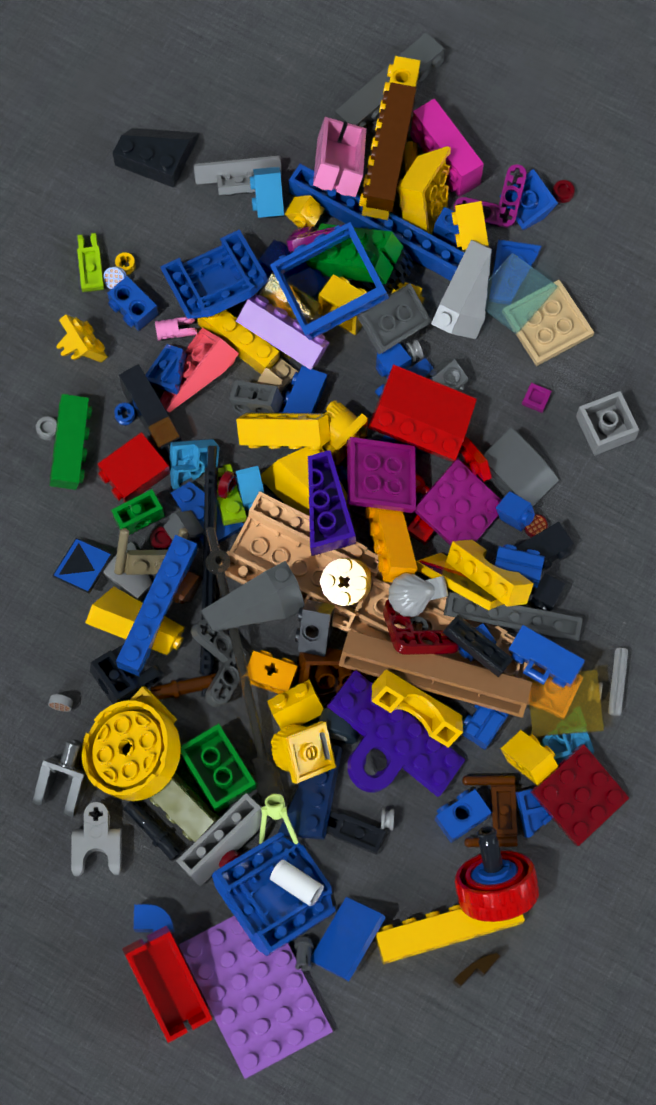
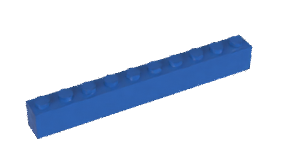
M299 164L289 179L290 194L296 197L311 195L324 208L323 212L345 224L351 222L353 227L392 231L408 251L413 261L450 281L452 280L464 252L392 213H389L388 220L363 216V207L359 206V195L356 194V197L344 196L336 192V189L332 191L322 190L317 186H313L314 171Z

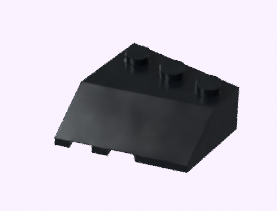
M132 128L121 135L112 153L114 164L117 167L174 188L200 133Z

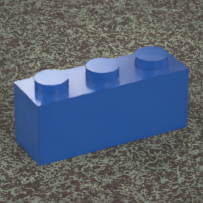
M302 366L300 371L295 372L291 384L294 386L291 392L287 391L283 402L285 408L283 412L279 411V413L315 414L327 384V374Z

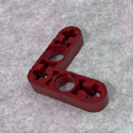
M389 599L385 602L383 615L393 647L398 653L404 655L452 654L459 650L460 646L443 633L444 630L414 631L410 617H404L400 613L395 615L396 611L390 604ZM394 624H401L405 628H398ZM422 640H429L433 644H425Z

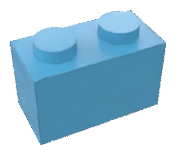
M280 168L253 169L254 176H250L251 190H255L256 195L255 198H252L253 211H257L258 218L284 215Z

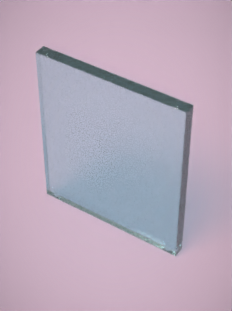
M512 253L488 279V296L485 311L517 334L557 289V285Z

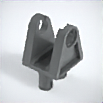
M72 739L71 742L66 741L61 758L53 756L43 760L33 803L37 805L45 804L58 772L69 774L68 778L72 779L64 814L74 818L90 780L83 766L79 763L82 756L83 742Z

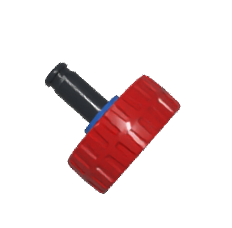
M491 826L482 827L478 830L477 836L479 838L481 854L469 859L460 866L455 876V885L460 907L467 916L479 921L498 922L513 919L530 910L539 897V887L533 862L521 853L500 851L499 841L496 836L497 831Z

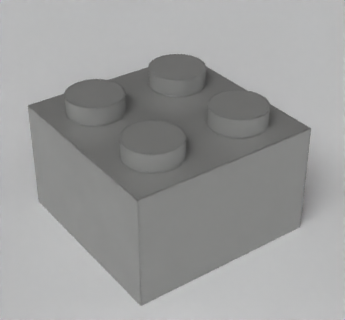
M621 391L582 405L578 409L576 418L594 456L636 440L639 428Z

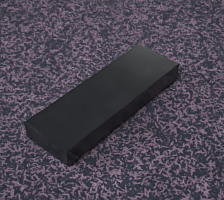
M459 615L443 631L447 637L497 677L503 673L513 660L512 657Z

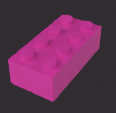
M435 98L415 109L412 115L410 135L415 143L420 144L423 154L446 146L451 147L450 155L446 158V164L450 165L449 174L446 179L449 189L452 192L455 191L458 197H461L481 184L484 163Z

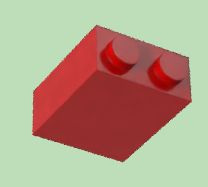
M142 432L98 463L100 471L98 476L105 484L109 483L112 486L111 492L118 501L122 499L124 503L143 494L170 474L168 464Z

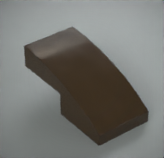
M498 953L490 954L473 962L459 973L452 983L460 989L474 971L483 977L499 959L500 955Z

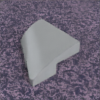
M132 542L127 544V550H136ZM115 556L108 563L102 574L121 587L123 592L141 602L152 585L150 576L148 574H115Z

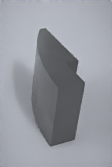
M512 427L483 455L488 461L491 475L495 478V483L506 493L510 491L530 502L532 508L559 482V479L546 462Z

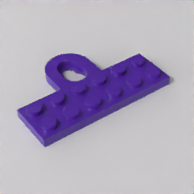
M356 670L352 672L327 706L363 736V739L350 755L347 764L350 779L363 791L374 793L385 789L391 784L401 768H403L435 796L439 797L465 761L452 748H448L430 737L426 728L408 712L396 709L390 713L373 703L372 683ZM370 750H380L387 758L386 768L378 771L375 775H369L364 769L367 762L366 756Z

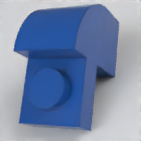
M134 904L135 932H155L164 926H167L170 932H174L173 922L164 909L156 905Z

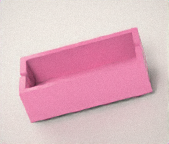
M325 117L317 139L313 186H317L322 190L332 191L336 189V192L341 195L356 197L363 178L366 128L348 123L342 141L339 143L337 141L343 127V122Z

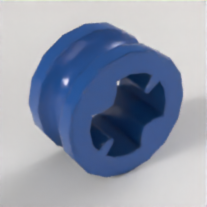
M120 403L116 406L114 410L116 421L121 425L131 424L135 419L133 406L129 403ZM123 410H127V413H131L127 414V418H123L122 415H119V413L122 414Z

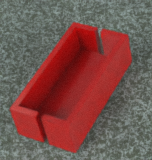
M164 926L147 935L148 941L144 942L141 938L122 948L169 1043L188 1033L183 1023L184 1021L188 1020L192 1030L213 1019L167 926Z

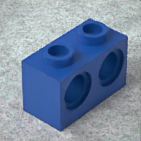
M128 276L107 292L108 304L111 309L116 313L119 311L124 316L123 320L129 327L134 326L138 331L159 315L157 305ZM124 295L129 296L126 300L119 299ZM137 310L144 311L140 315L134 314V312Z

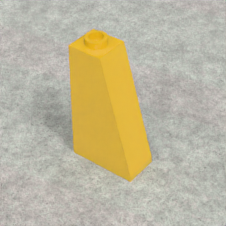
M113 586L92 604L85 623L126 639L143 603ZM165 616L156 635L152 650L168 655L173 649L177 650L184 639L181 637L184 627Z

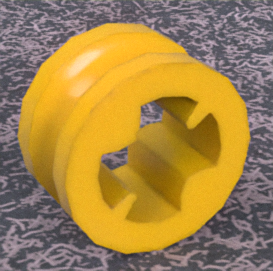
M124 252L116 256L115 265L121 267L126 275L131 274L135 270V260L130 253ZM126 260L127 263V261H129V266L125 267V265H123V267H121V262Z

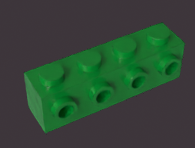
M61 395L49 486L76 490L78 484L83 483L85 470L81 469V462H85L87 448H83L84 440L88 441L89 427H86V419L90 420L92 406H88L89 398Z

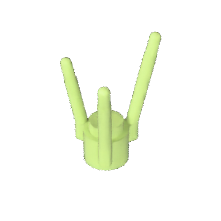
M281 794L269 795L265 800L266 806L261 807L262 819L259 844L264 842L268 815L276 820L283 818L294 844H298V839L287 814L283 796Z

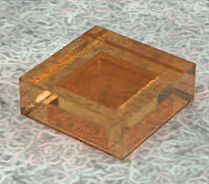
M169 416L148 427L158 448L179 437Z

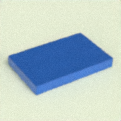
M346 897L313 952L311 962L349 982L386 917Z

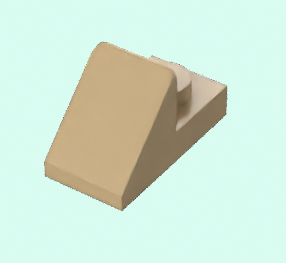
M281 358L270 370L267 367L264 369L257 383L277 386L280 393H282L292 382L295 372L298 371Z

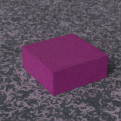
M531 383L522 405L543 413L552 391Z

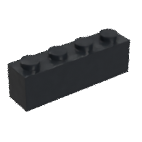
M558 521L516 547L517 550L526 552V550H536L540 552L541 556H545L542 567L543 572L552 566L551 562L558 558L560 561L567 558L571 554L574 543ZM494 559L493 561H491V562H489V563L495 565V560H496V559Z

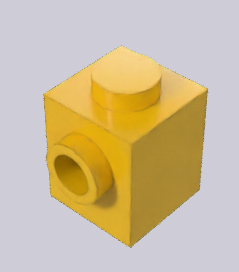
M311 195L294 197L285 215L298 228L314 227L324 208Z

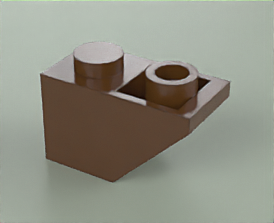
M188 571L172 601L178 604H184L185 601L192 602L202 577Z

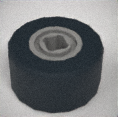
M323 709L319 722H326L330 740L345 744L358 742L359 732L331 709Z

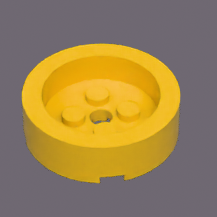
M133 700L115 703L100 712L94 719L95 723L90 729L89 734H85L82 745V763L88 779L103 792L126 801H140L157 794L173 777L180 759L181 744L174 723L159 710L145 703ZM130 743L132 747L127 755H124L123 747L125 744Z

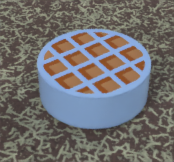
M118 266L107 269L103 276L105 285L112 289L126 277V273Z

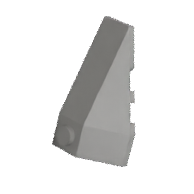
M474 240L470 241L439 304L431 325L450 334L477 339L486 317L485 308L488 296L487 287L490 275L491 248Z

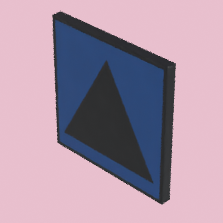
M75 538L52 576L90 594L113 554Z

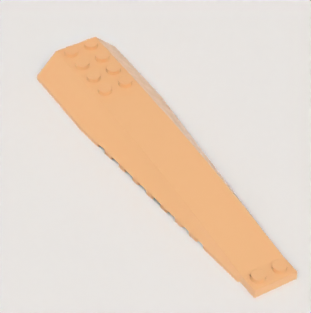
M259 491L249 510L246 522L231 550L226 552L217 572L241 584H245L266 570L286 561L298 581L305 604L307 600L335 605L333 627L346 632L350 630L392 642L383 615V609L389 597V588L393 582L383 581L382 573L378 569L379 560L377 554L356 541L354 545L311 556L310 516ZM354 558L365 563L371 572L370 592L358 603L346 606L337 605L331 602L323 593L320 584L322 573L328 564L337 559ZM343 577V579H344L343 584H344L345 586L349 585L348 582H349L350 578H349V577H346V578ZM447 597L429 601L425 610L418 615L427 621L428 631L445 630L455 618L444 615ZM464 619L474 628L482 624V622ZM484 623L497 643L495 645L511 657L512 654L509 653L508 649L515 637L499 626ZM394 624L398 628H405L401 624ZM412 624L414 631H424L421 630L422 624ZM422 640L425 644H433L429 640ZM459 650L452 654H435L487 669L476 659L470 662L468 658H463ZM512 660L502 674L532 682L527 705L542 709L563 720L584 677L578 674L571 688L568 686L564 688L557 686L552 682L553 678L550 676L546 683L542 685L523 674L528 663L524 662L522 665ZM535 664L532 667L542 674L546 672Z

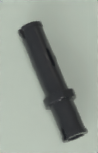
M130 801L125 805L123 810L151 838L152 844L155 847H159L171 862L180 856L182 850L168 837L169 833L166 830L163 831L136 801Z

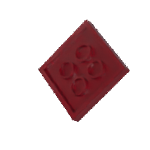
M580 744L546 779L530 791L575 846H580L629 799L584 744Z

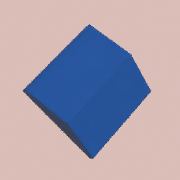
M534 169L526 174L516 221L522 230L545 219L558 204ZM516 183L512 185L519 189L521 185H516ZM513 190L505 194V199L508 202H514L518 198L517 193ZM506 206L509 211H510V208L513 209V210H515V206H514V207Z

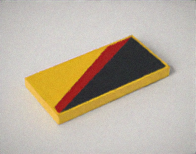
M438 553L416 561L418 572L431 579L444 576L447 588L479 606L491 610L503 605L495 597L446 562V555Z

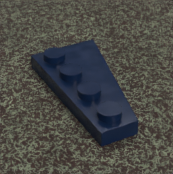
M331 745L336 768L302 781L298 786L287 811L297 838L325 840L342 754L340 746ZM283 820L278 833L285 834L284 837H291Z

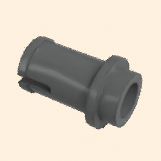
M301 937L294 944L297 950L295 968L299 970L301 966L302 971H307L311 969V950L314 948V944L310 938Z

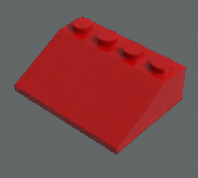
M393 364L368 428L453 462L456 461L477 398Z

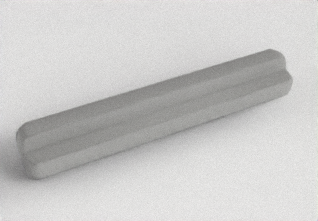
M621 647L616 648L608 708V714L612 716H620L622 712L628 649Z

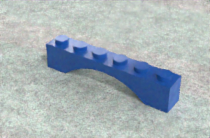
M177 535L174 536L116 660L118 668L140 676L171 601L197 554L196 543Z

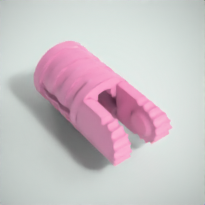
M184 316L155 321L158 341L197 335L196 328H178L180 325L194 323L195 318L187 319Z

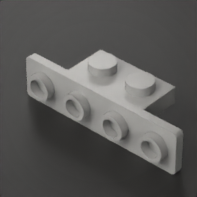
M280 156L194 164L196 184L218 183L219 195H232L244 192L253 193L255 190H251L250 176H254L253 169L279 167L282 175Z

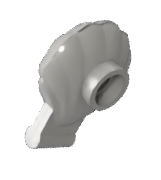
M403 573L393 580L389 588L388 599L393 609L402 616L417 617L425 610L429 601L448 597L449 594L444 576L424 581L413 573Z

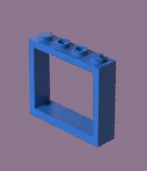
M351 222L342 226H336L334 231L329 234L317 236L314 242L308 245H300L294 249L293 253L287 256H279L280 259L270 264L308 340L389 299ZM351 237L376 288L308 324L283 273Z

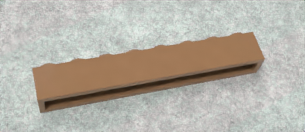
M350 630L348 631L339 663L341 667L379 677L387 669L416 688L521 718L525 712L532 685L531 681L506 674H501L497 677L488 669L435 654H400L394 649L392 642Z

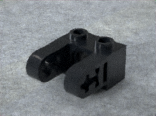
M123 645L113 651L106 652L93 660L90 665L91 675L112 704L130 700L141 687L146 686L150 688L164 677V673L158 665H154L142 672L140 676L132 679L130 676L127 677L123 670L117 667L116 663Z

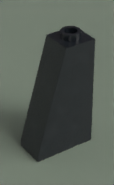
M137 364L119 374L123 393L133 406L134 411L162 456L170 455V443L181 442V436L140 365Z

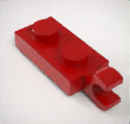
M465 436L459 451L465 464L468 463L473 474L479 475L484 482L491 479L492 476L487 459L469 438Z

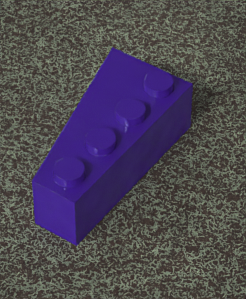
M331 450L308 456L311 556L356 544V535Z

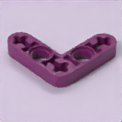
M515 164L508 169L499 205L481 201L482 207H488L491 210V215L484 219L485 224L509 228L515 223L526 180V170L523 166ZM516 169L520 170V174L523 175V177H518L516 185H521L520 189L515 186H507L508 182L510 184L513 183V176L510 174L511 172L515 173ZM510 190L515 191L518 195L517 200L508 202L505 199L506 192ZM467 197L458 198L454 203V211L456 212L455 206L461 205L463 202L473 203L480 200ZM502 204L509 207L515 206V210L510 208L509 216L512 217V220H508L507 223H503V219L500 218V215H504L506 207H502Z
M312 227L296 229L286 240L288 249L291 252L300 245H308L314 242L317 236L321 234L327 235L334 231L335 227L314 232Z

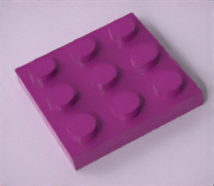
M350 437L347 440V504L413 513L416 510L415 446Z
M456 459L416 504L414 512L451 546L452 541L473 540L476 542L498 516L496 506L502 500L459 459Z

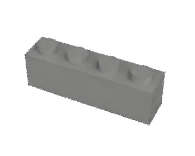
M246 793L176 862L201 887L212 876L213 872L219 869V862L227 852L231 850L238 851L261 828V807Z

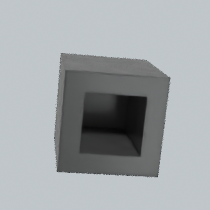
M191 510L174 512L170 515V520L163 526L172 541L175 535L178 536L181 528L188 530L187 540L194 543L204 534V529Z

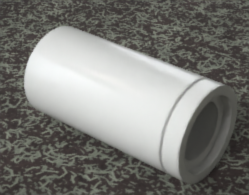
M284 859L275 866L270 876L271 881L309 906L316 903L324 889L322 884Z

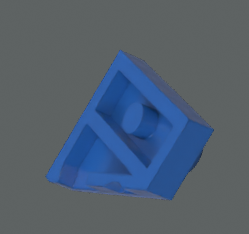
M169 344L164 347L145 374L151 386L176 395L179 393L187 356L183 349Z
M533 788L515 792L525 838L533 836L536 830L552 820V817L531 794L530 791Z

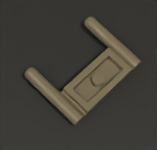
M122 528L119 534L114 573L117 575H122L123 573H126V575L157 574L168 550H127L129 530ZM181 528L178 536L187 539L188 530Z

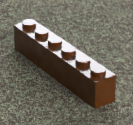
M391 82L389 91H384L382 104H386V107L380 110L379 122L382 123L381 128L377 127L375 141H378L377 147L373 146L371 160H374V165H369L367 179H370V184H365L363 198H367L366 207L393 211L415 101L416 87Z

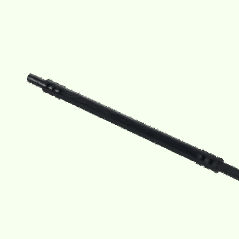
M208 446L207 468H205L202 610L215 602L218 490L216 446ZM202 627V628H201V629H202V632H201V633H202L203 635H205V633H204L205 629H204V627ZM202 645L199 674L207 676L214 673V655ZM208 688L201 691V697H205Z

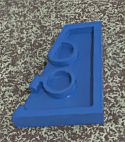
M498 240L489 303L508 306L512 304L542 246Z
M188 482L171 492V496L181 512L191 510L204 529L205 493L192 482ZM218 506L216 545L241 531L244 525L241 522L224 526ZM204 534L199 538V540L201 541L202 544H203Z

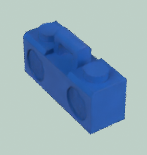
M522 625L508 649L514 661L522 665L524 662L528 663L523 674L542 685L546 683L550 676L553 678L552 682L561 688L568 686L571 688L585 663L584 659ZM535 664L546 672L542 674L532 667Z

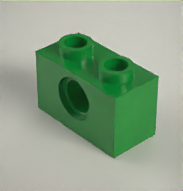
M152 489L111 510L119 530L126 528L129 530V535L164 518L163 508Z

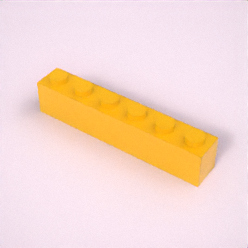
M459 904L450 907L449 912L444 914L435 911L426 914V919L417 921L416 918L402 921L403 925L393 928V924L380 927L375 938L382 962L387 964L521 925L525 920L522 914L505 921H479L467 916Z

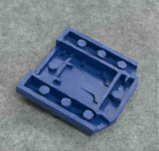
M240 229L220 238L221 246L185 263H182L181 259L177 258L160 266L187 319L210 317L253 297L268 282L266 273Z
M281 832L214 871L212 874L216 890L256 949L266 956H269L335 912V906H332L331 885L304 846L299 843L294 844L284 837L285 834ZM284 859L324 886L322 894L314 905H307L270 880L272 871L281 860Z

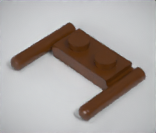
M515 775L464 776L462 782L465 786L491 785L492 827L497 831L496 836L499 846L517 847ZM466 838L464 844L466 847H479V838Z

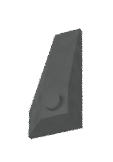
M286 561L204 608L201 610V613L212 632L239 628L243 625L285 620L299 613L300 607L304 608L305 603L298 581Z

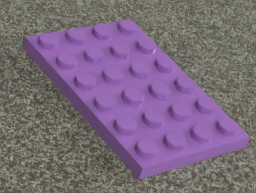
M233 916L179 944L245 1079L333 1033L301 968L299 970L295 968L296 958L288 943L269 956H266L256 949L242 926Z

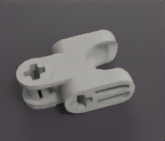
M93 802L85 808L84 829L72 830V873L74 876H81L85 872V863L88 856L93 852L99 851L108 856V866L112 874L120 875L122 872L121 828L110 829L109 811L102 803ZM96 811H99L101 815H103L98 818V821H95L94 818L91 817L92 815L96 814Z

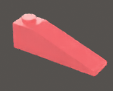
M201 328L185 351L188 353L184 365L179 393L176 395L164 391L160 398V402L165 410L170 413L223 374L228 367L234 364L239 353L218 336Z

